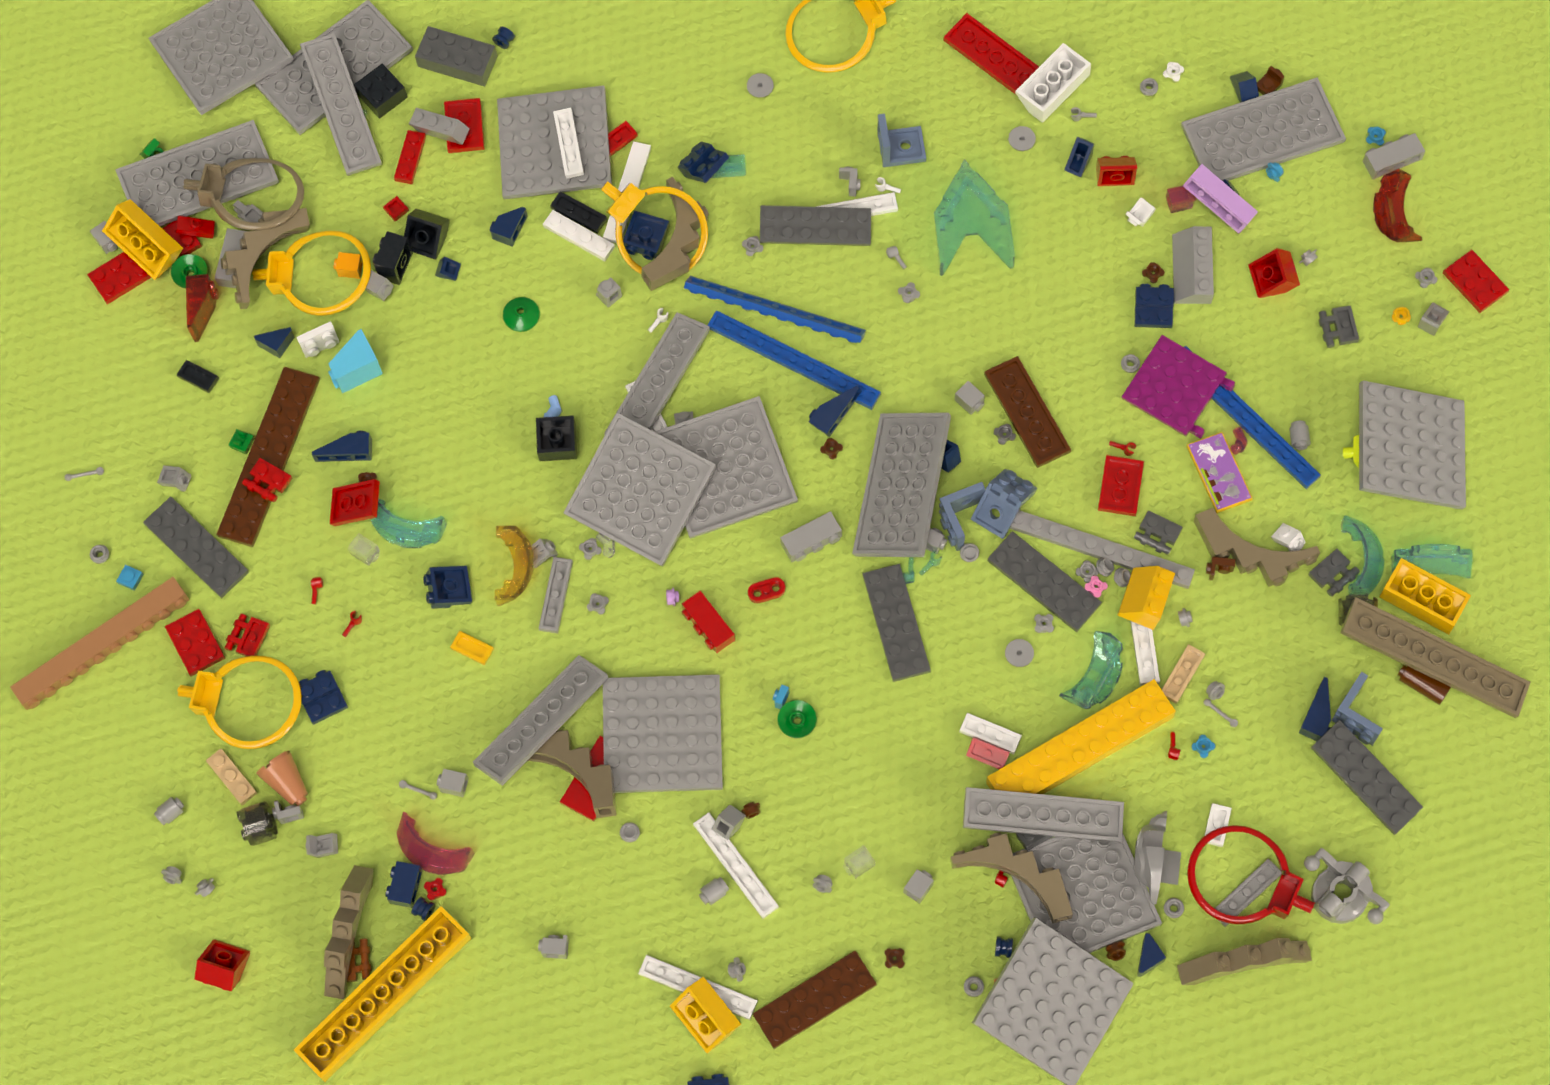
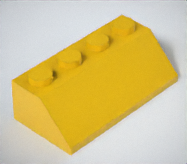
M131 199L116 205L102 230L154 280L158 279L176 261L183 249Z
M1403 558L1400 559L1380 595L1381 599L1448 635L1471 597L1470 594Z

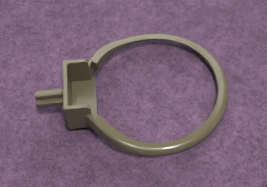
M264 158L238 159L227 163L222 168L220 165L205 164L201 180L184 179L183 186L187 190H197L200 206L213 207L223 221L244 230H266L285 223L297 213L304 199V186L299 175L282 162ZM252 163L275 164L286 169L293 176L297 185V196L290 209L275 219L265 222L242 221L231 215L220 203L226 181L224 177L243 165Z

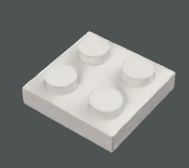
M331 321L296 337L306 358L316 356L320 351L331 349L337 343H340Z

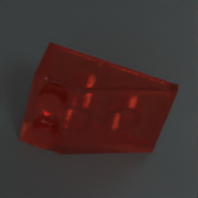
M208 274L186 276L187 328L194 342H199L216 308V299H219L218 289L215 288L214 281H211Z

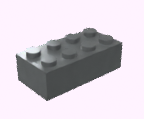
M430 26L427 27L415 55L417 65L420 68L484 87L498 57L494 45Z

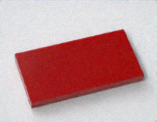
M599 736L590 751L593 767L604 765V739L602 736ZM574 777L561 798L560 804L594 822L597 817L590 794L582 783Z

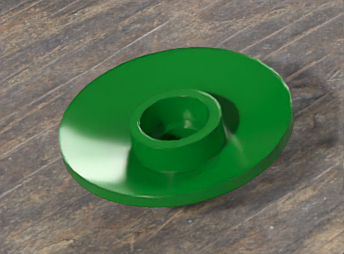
M194 254L179 257L171 268V277L175 284L186 289L201 285L208 274V267L204 259Z
M526 297L512 299L503 310L505 324L508 328L517 332H525L532 329L540 318L538 305ZM519 310H524L521 314L517 313Z
M793 700L783 705L777 718L780 730L791 738L806 737L814 730L817 722L816 712L813 707L801 700ZM796 718L801 720L799 724H795L793 721Z

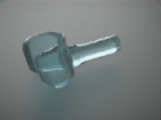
M937 551L931 553L929 562L919 572L921 576L930 567L940 564L942 556L937 560L933 558Z
M909 557V572L903 573L905 584L915 581L913 557Z

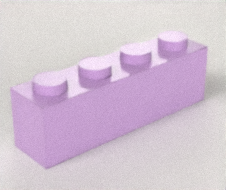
M1203 164L1196 169L1183 185L1184 188L1238 234L1258 213L1256 209Z

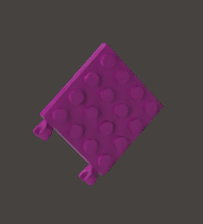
M1161 335L1125 390L1122 399L1182 435L1187 436L1190 432L1201 439L1205 433L1204 429L1194 424L1218 387L1222 386L1231 392L1235 387V382L1225 378L1227 372Z

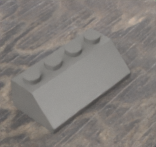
M1193 226L1172 234L1174 304H1211L1214 296L1212 227Z

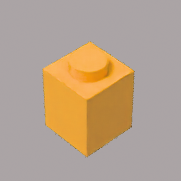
M339 252L338 258L334 260V269L337 271L338 277L360 279L363 267L361 254Z

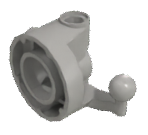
M1320 848L1315 855L1305 858L1304 866L1309 871H1315L1319 868L1320 859L1328 866L1317 877L1311 892V900L1315 903L1314 909L1322 918L1331 923L1338 924L1352 922L1363 913L1367 904L1372 902L1379 907L1368 912V920L1373 924H1379L1383 921V913L1390 904L1373 892L1371 880L1368 876L1370 872L1362 863L1357 861L1354 864L1344 861L1337 862L1323 848ZM1343 883L1351 889V896L1341 901L1340 898L1333 894L1336 884Z

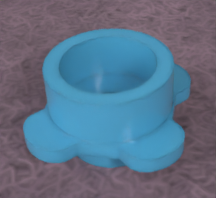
M1380 127L1368 128L1367 132L1369 134L1366 142L1369 144L1376 143L1379 146L1383 145V137L1386 131Z
M1270 162L1268 163V168H1266V173L1270 179H1274L1276 182L1280 181L1279 177L1283 175L1284 171L1278 163Z
M1200 735L1197 742L1193 743L1191 747L1192 750L1200 754V757L1206 758L1208 753L1215 749V743L1211 742L1207 736Z

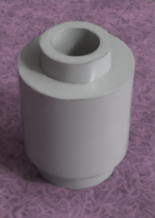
M1305 421L1292 422L1289 428L1291 445L1297 450H1305L1311 444L1309 427Z
M170 797L156 808L157 811L154 815L163 825L169 824L184 812L182 809L184 804L178 797L175 799Z
M721 877L718 879L714 878L699 889L701 892L699 897L705 905L707 903L712 905L724 897L729 888Z

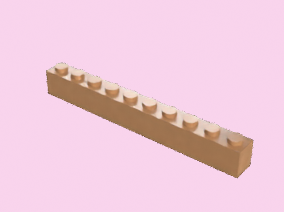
M171 577L10 686V688L26 710L37 707L40 701L46 697L53 696L56 690L62 686L69 685L75 677L85 674L90 667L103 662L106 656L119 651L127 642L134 641L143 631L150 630L156 622L166 619L170 616L171 612L184 607L189 598L175 578Z

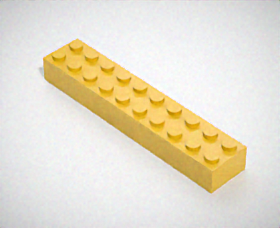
M1155 679L987 776L986 783L990 790L1045 794L1174 718L1176 711Z
M440 906L329 1014L294 1051L326 1082L472 939L469 933Z

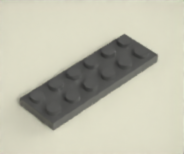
M761 205L760 243L870 246L871 208Z
M171 496L143 522L153 534L221 599L249 573L246 567Z
M1013 531L987 560L1075 632L1079 631L1102 604L1100 600L1086 591Z
M900 564L862 573L892 681L896 682L931 673Z
M1340 720L1310 747L1393 835L1397 834L1423 808Z

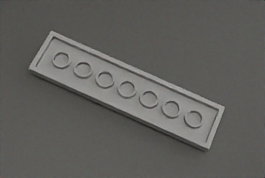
M335 33L301 43V50L347 176L382 165Z
M677 312L617 413L651 430L709 333L710 327ZM611 423L609 424L608 428L606 429L604 435L607 433V431H608V429H609Z
M578 655L473 761L474 766L503 786L608 679V675Z
M966 787L963 828L1121 843L1124 802Z

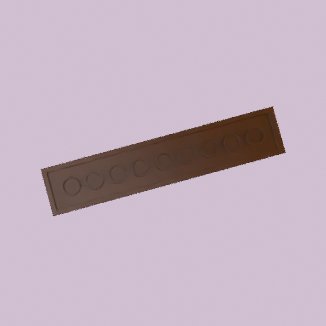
M287 367L283 368L217 531V537L254 547L272 501H266L261 498L260 494L249 491L242 482L245 478L251 481L254 479L250 475V471L259 458L284 471L319 384L320 378L318 376ZM263 482L259 485L264 489L268 488V485Z

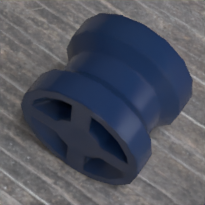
M500 26L498 34L494 35L492 40L500 48L507 49L509 42L515 38V35L508 28Z
M419 897L412 908L411 914L414 916L418 915L423 921H426L432 915L435 904L432 902L428 903L425 898Z
M997 936L995 957L1001 955L1007 958L1011 957L1013 938L1002 939V937Z

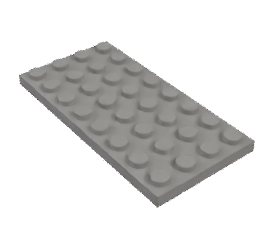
M366 0L317 37L320 38L335 33L353 85L383 63L389 69L413 51L412 46L369 0ZM300 49L292 55L294 59L292 62L255 83L256 88L299 135L325 117L303 52Z
M1318 77L1181 122V127L1198 165L1203 164L1222 181L1224 179L1229 181L1268 168V163L1270 162L1280 164L1344 143L1346 140Z
M251 120L115 170L127 200L131 199L153 221L162 226L177 220L178 216L186 217L211 208L200 206L197 190L183 188L184 179L201 180L205 164L220 165L222 168L234 160L246 158L269 159V156L255 122ZM247 164L228 173L224 177L226 181L220 203L231 201L279 183L272 164Z
M949 413L880 414L852 552L854 556L924 557L951 420Z

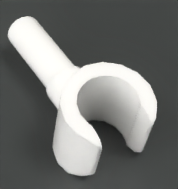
M877 178V181L882 184H875L879 192L885 190L896 193L901 192V189L886 184L884 178Z
M663 308L658 309L657 318L648 329L650 333L660 322L668 320V312L664 316L661 315Z

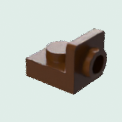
M1270 66L1267 73L1257 82L1258 92L1265 95L1277 91L1283 84L1284 75L1282 72Z
M1212 557L1211 562H1207L1206 574H1209V580L1213 581L1215 570L1222 574L1233 572L1236 559Z

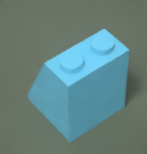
M362 329L358 330L328 363L331 369L328 371L335 388H340L342 393L383 374Z

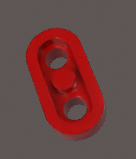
M778 577L754 583L748 588V598L753 603H762L779 598L785 593V583ZM773 587H779L778 591H773L772 589ZM760 592L761 595L759 597L754 596V593Z

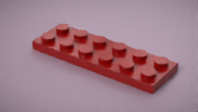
M968 13L943 37V41L1015 95V91L1039 68L1038 65Z
M177 220L162 228L183 247L178 258L191 254L202 247L196 236L176 234ZM125 252L87 274L107 305L152 278Z

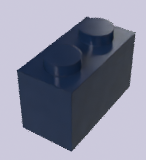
M397 861L396 866L392 867L390 874L392 882L391 886H387L385 895L388 897L387 900L390 904L413 908L423 871L420 865Z

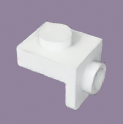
M1141 197L1131 211L1126 212V215L1129 217L1128 221L1134 226H1144L1156 208Z
M1285 523L1271 536L1274 542L1287 547L1289 551H1299L1306 543L1301 531Z

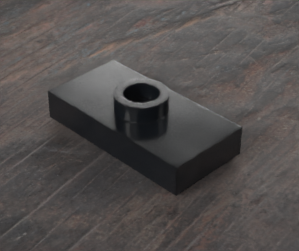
M188 360L184 362L177 373L178 378L207 393H210L219 379L217 375Z

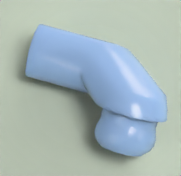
M556 395L550 396L548 400L551 407L544 413L543 417H557L561 414L558 397Z

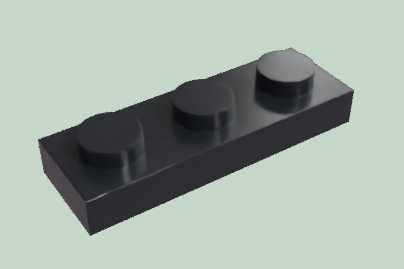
M561 191L550 205L552 210L597 234L607 220V216Z

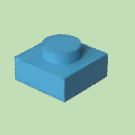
M125 565L116 582L135 591L144 574Z
M781 685L780 690L776 689L773 696L775 708L781 709L785 705L789 695V687Z

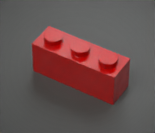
M701 591L682 603L683 611L681 613L687 621L691 620L693 622L695 632L699 636L703 635L706 639L704 642L710 650L714 649L718 653L735 641V634Z

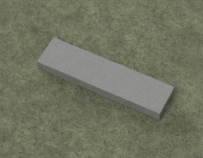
M553 557L539 631L557 634L559 632L573 564L571 559Z
M1267 859L1215 909L1226 915L1238 916L1282 875V872ZM1218 920L1224 927L1229 924Z

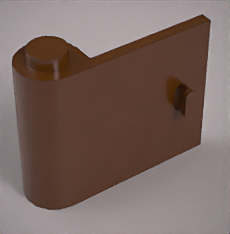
M1403 665L1397 674L1400 676L1399 681L1438 705L1442 703L1451 688L1409 666Z

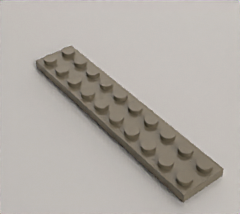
M1357 597L1352 600L1340 632L1341 634L1514 718L1519 716L1530 681Z

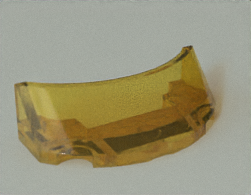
M496 526V537L501 538L505 545L508 546L514 564L512 580H505L504 586L500 590H495L497 606L513 601L520 596L528 586L533 575V550L529 540L517 526Z

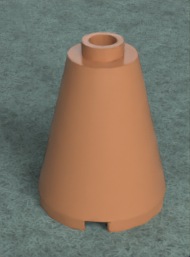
M289 750L269 761V764L266 765L267 768L263 766L257 771L256 774L289 804L299 806L307 800L308 792Z

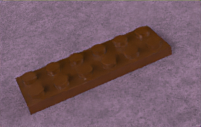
M1018 356L984 372L988 383L1037 468L1071 452V448Z
M853 951L753 1013V1017L773 1049H776L876 987L877 984L857 952Z

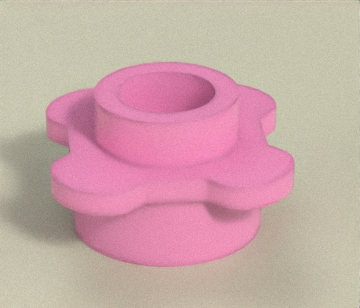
M1092 576L1091 581L1085 584V590L1097 598L1108 587L1107 583L1100 581L1098 576Z

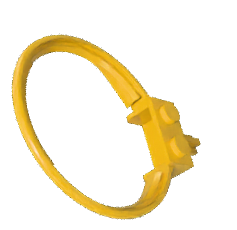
M803 0L795 7L787 21L786 42L788 48L798 62L814 71L832 73L851 68L859 63L871 49L876 29L887 24L886 14L883 9L895 3L896 0H854L856 8L868 26L867 37L862 48L854 57L835 65L814 63L801 55L794 45L792 25L795 16L804 5L812 1Z
M608 181L604 184L601 190L614 200L606 212L615 219L616 243L622 257L632 269L640 274L642 272V267L632 260L625 249L622 238L623 226L620 225V222L623 223L645 196L644 193H646V196L655 193L673 194L685 200L694 209L700 222L701 239L695 255L690 260L689 270L697 264L706 248L708 226L701 207L691 196L679 189L667 186H656L640 190L632 183H628L624 190L620 192Z
M321 231L298 239L286 252H269L268 268L254 269L252 275L254 280H266V286L273 295L285 294L292 305L300 311L311 315L325 316L341 312L359 299L370 279L371 262L366 248L354 236L341 231ZM328 235L343 237L351 241L358 248L363 259V275L358 287L347 299L334 306L316 308L302 303L291 293L294 259L292 257L304 244L315 238Z
M267 656L241 657L226 663L215 673L198 671L194 687L180 685L177 689L178 696L191 698L189 708L196 715L205 716L211 729L220 739L231 746L242 749L266 747L281 739L294 725L301 708V689L295 674L281 661ZM256 661L270 663L286 674L293 688V707L288 719L278 731L261 740L241 741L230 737L221 730L214 718L223 684V679L221 678L235 667L244 663Z

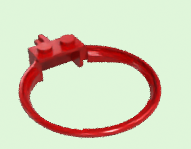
M1239 825L1218 828L1204 836L1191 853L1187 870L1191 893L1199 906L1217 920L1237 925L1250 924L1262 920L1271 914L1285 919L1289 915L1292 906L1307 913H1311L1314 907V902L1297 895L1304 879L1290 873L1282 850L1273 840L1258 830ZM1244 832L1254 835L1264 841L1275 853L1280 870L1284 871V875H1281L1267 908L1247 916H1231L1214 909L1201 895L1195 878L1196 861L1203 847L1221 834Z

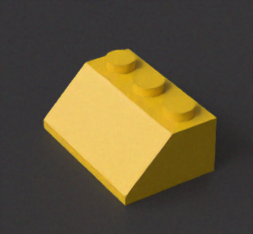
M1160 566L1133 568L1118 616L1154 630L1161 619L1175 573Z
M704 977L687 987L670 1005L671 1009L707 1054L741 1025L736 1016Z

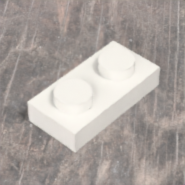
M1212 803L1204 836L1213 830L1228 826L1232 808ZM1226 833L1215 837L1207 844L1223 847Z

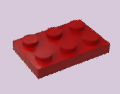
M480 98L445 101V116L458 119L470 128L463 145L447 141L448 153L485 150Z
M1470 250L1443 271L1446 278L1479 313L1494 304L1510 290L1473 250Z
M1106 455L1098 511L1136 517L1144 461Z
M372 479L333 488L330 525L339 526L377 518L380 481Z
M200 609L165 626L190 676L225 659Z

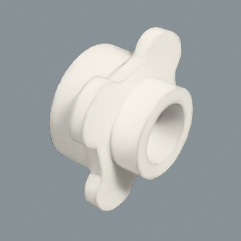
M1169 62L1167 69L1163 72V76L1165 78L1169 77L1175 82L1179 81L1181 73L1184 72V67L1176 62Z

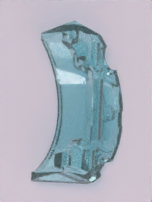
M378 498L377 518L370 520L377 532L385 540L403 548H422L424 545L435 544L440 541L447 525L443 516L424 521L403 519L385 508L386 502Z
M1344 516L1341 522L1342 532H1348L1351 535L1352 541H1362L1364 553L1363 570L1361 575H1357L1356 581L1349 584V596L1369 595L1377 586L1383 574V549L1375 533L1366 524L1352 517Z
M1423 544L1411 546L1409 549L1394 550L1391 556L1392 573L1400 559L1403 558L1431 574H1450L1471 578L1473 552L1470 549H1460V546L1449 544Z
M1095 631L1093 655L1085 675L1073 688L1060 693L1059 697L1083 709H1089L1091 706L1105 701L1112 693L1121 675L1123 665L1120 662V653L1123 651L1122 643L1111 633Z

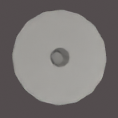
M763 73L752 75L747 82L748 92L758 98L768 96L774 88L771 77Z
M1019 126L1011 130L1008 138L1010 145L1019 151L1032 148L1036 139L1034 132L1025 126Z
M1015 639L1007 645L1005 657L1011 665L1023 667L1032 661L1034 649L1028 641Z

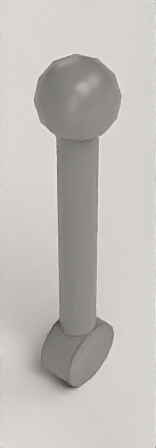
M98 467L93 471L73 475L66 474L64 478L66 481H70L72 478L103 475L104 469Z
M1210 699L1204 700V705L1211 707L1214 711H1216L1228 722H1230L1231 727H1236L1238 725V721L1236 719H1231L1230 717H1228L1225 713H1223L1216 706H1214L1211 703Z
M405 780L399 782V786L402 789L409 788L429 796L432 800L437 798L435 792L430 793L407 784Z

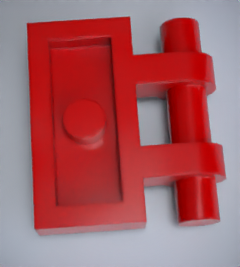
M259 458L250 471V475L254 479L251 481L245 478L242 484L249 491L260 494L261 498L266 501L276 502L278 496L273 494L275 490L283 493L293 478L288 473ZM263 482L268 485V488L264 489L259 485Z
M240 613L238 619L233 623L234 628L231 634L226 638L227 643L224 648L232 651L233 646L238 645L236 649L237 654L245 657L256 656L270 624L251 617L249 623H246L247 616ZM245 630L242 638H238L240 631Z

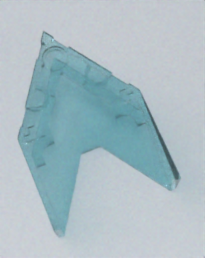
M964 159L958 173L953 178L941 203L934 212L940 276L944 275L965 236L979 235L1010 269L1014 268L1015 253L1008 205L996 195V192L977 172L973 171L969 163Z

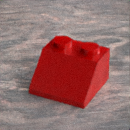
M1104 156L1097 158V186L1134 185L1137 173L1135 157L1121 156L1111 158Z
M1276 248L1248 264L1258 298L1287 293L1300 285L1290 251Z
M213 939L197 959L194 980L232 992L241 979L250 951Z

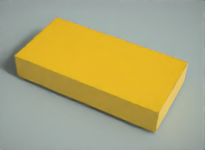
M461 631L458 632L450 646L452 650L482 665L486 664L494 650L492 646Z

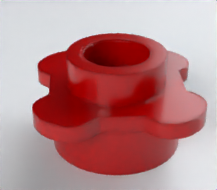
M436 878L432 882H425L424 889L428 892L427 898L429 900L446 895V889L443 888V880L441 878Z

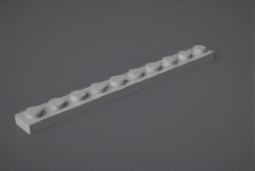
M1020 510L1010 527L1012 530L1098 559L1108 558L1113 564L1130 570L1136 567L1160 566L1175 573L1172 584L1189 589L1195 569Z

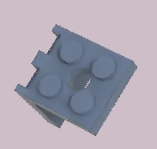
M878 114L877 136L879 138L882 166L890 167L926 162L921 126L888 130L885 114ZM903 143H908L910 148L902 149L900 146Z
M1004 469L989 482L971 520L1004 539L1021 506L1035 494L1037 488L1030 481L1018 477L1015 472ZM993 508L999 511L1000 517L992 514Z
M983 482L939 499L941 502L939 504V514L942 518L940 523L944 530L947 529L949 536H947L951 547H955L956 551H959L964 545L965 535L955 513L979 504L985 492Z
M1361 672L1337 709L1332 721L1336 723L1340 720L1354 735L1359 737L1358 739L1362 743L1373 746L1383 728L1349 708L1368 675Z

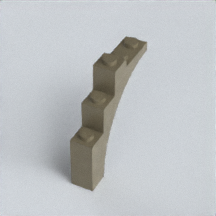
M673 177L666 180L667 187L683 191L680 182H676ZM669 194L676 211V226L672 238L663 252L652 262L642 267L641 277L651 291L689 272L690 258L687 253L698 248L700 237L696 230L700 228V222L697 214L685 200L673 194ZM697 201L705 215L706 221H708V210Z
M306 208L299 209L291 219L277 227L244 232L239 240L241 250L225 251L223 258H221V267L225 269L226 275H232V285L236 286L237 291L235 292V301L239 303L240 309H247L249 306L250 275L259 257L279 240L294 234L307 232L310 224ZM288 210L263 212L258 222L275 219Z
M1214 508L1196 514L1194 518V523L1211 557L1228 558L1231 554L1233 559H1236L1235 563L1241 574L1245 572L1247 574L1252 573L1259 567L1268 587L1282 585L1285 583L1288 572L1291 573L1298 570L1301 565L1306 564L1308 566L1315 563L1320 554L1317 546L1289 552L1257 547L1233 533L1221 521Z
M557 730L527 760L550 764L570 773L582 783L590 794L597 818L616 816L614 779L611 766L598 765L593 767L589 747H579L572 750L568 730Z
M994 833L989 836L990 838H987V847L980 845L974 847L973 851L966 853L964 850L958 851L953 854L954 856H951L952 869L966 866L987 867L1005 872L1023 882L1038 896L1046 908L1052 924L1072 919L1073 913L1059 868L1055 870L1053 867L1047 868L1039 874L1033 851L1027 852V850H1022L1013 856L1007 834Z
M354 865L341 889L340 907L333 919L332 937L325 949L324 967H326L324 996L344 999L346 996L349 965L355 935L364 904L373 884L372 868Z
M1276 938L1260 945H1244L1228 952H1212L1177 965L1182 985H1196L1238 972L1282 964L1307 963L1312 961L1307 941H1290L1289 938Z

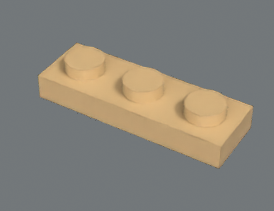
M1188 644L1162 688L1168 700L1175 704L1178 703L1203 660L1205 653Z
M222 749L206 760L241 805H244L258 794Z

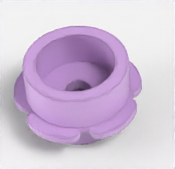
M673 587L670 590H666L667 605L675 606L679 602V593Z

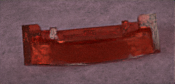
M1399 168L1384 175L1380 180L1381 187L1379 192L1375 193L1373 202L1375 222L1382 234L1395 242L1422 241V236L1414 233L1413 227L1408 225L1404 213V198L1411 174Z

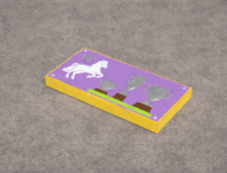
M1223 432L1187 444L1188 452L1216 513L1252 501L1253 498Z

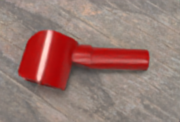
M1113 441L1109 442L1110 446L1123 450L1127 456L1134 454L1133 451L1128 450V447L1135 449V443L1130 442L1124 445Z
M321 577L311 580L313 592L311 604L316 605L317 588L323 587Z
M356 611L351 612V621L342 633V636L346 637L355 625L361 624L362 615L358 619H354Z
M1171 732L1168 757L1178 760L1181 749L1175 748V732Z
M999 870L995 884L1004 887L1008 877Z

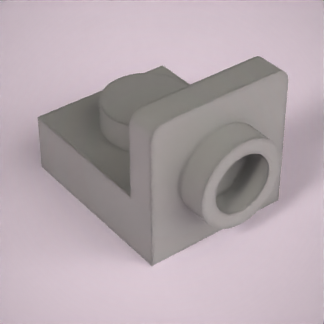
M163 466L157 483L161 486L176 487L180 491L185 492L191 479V474L181 467Z
M547 539L537 540L523 552L533 568H537L549 557H556L558 555L554 543Z
M274 801L275 807L272 808L273 816L281 824L304 818L300 806L291 805L282 810L279 801Z

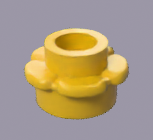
M1399 307L1393 311L1392 319L1399 325H1404L1410 321L1411 315L1407 308Z

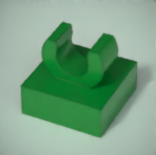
M153 138L139 155L146 159L147 157L154 156L155 151L159 154L164 151L162 148L157 147L160 142Z
M236 429L229 447L247 454L255 438L251 434Z

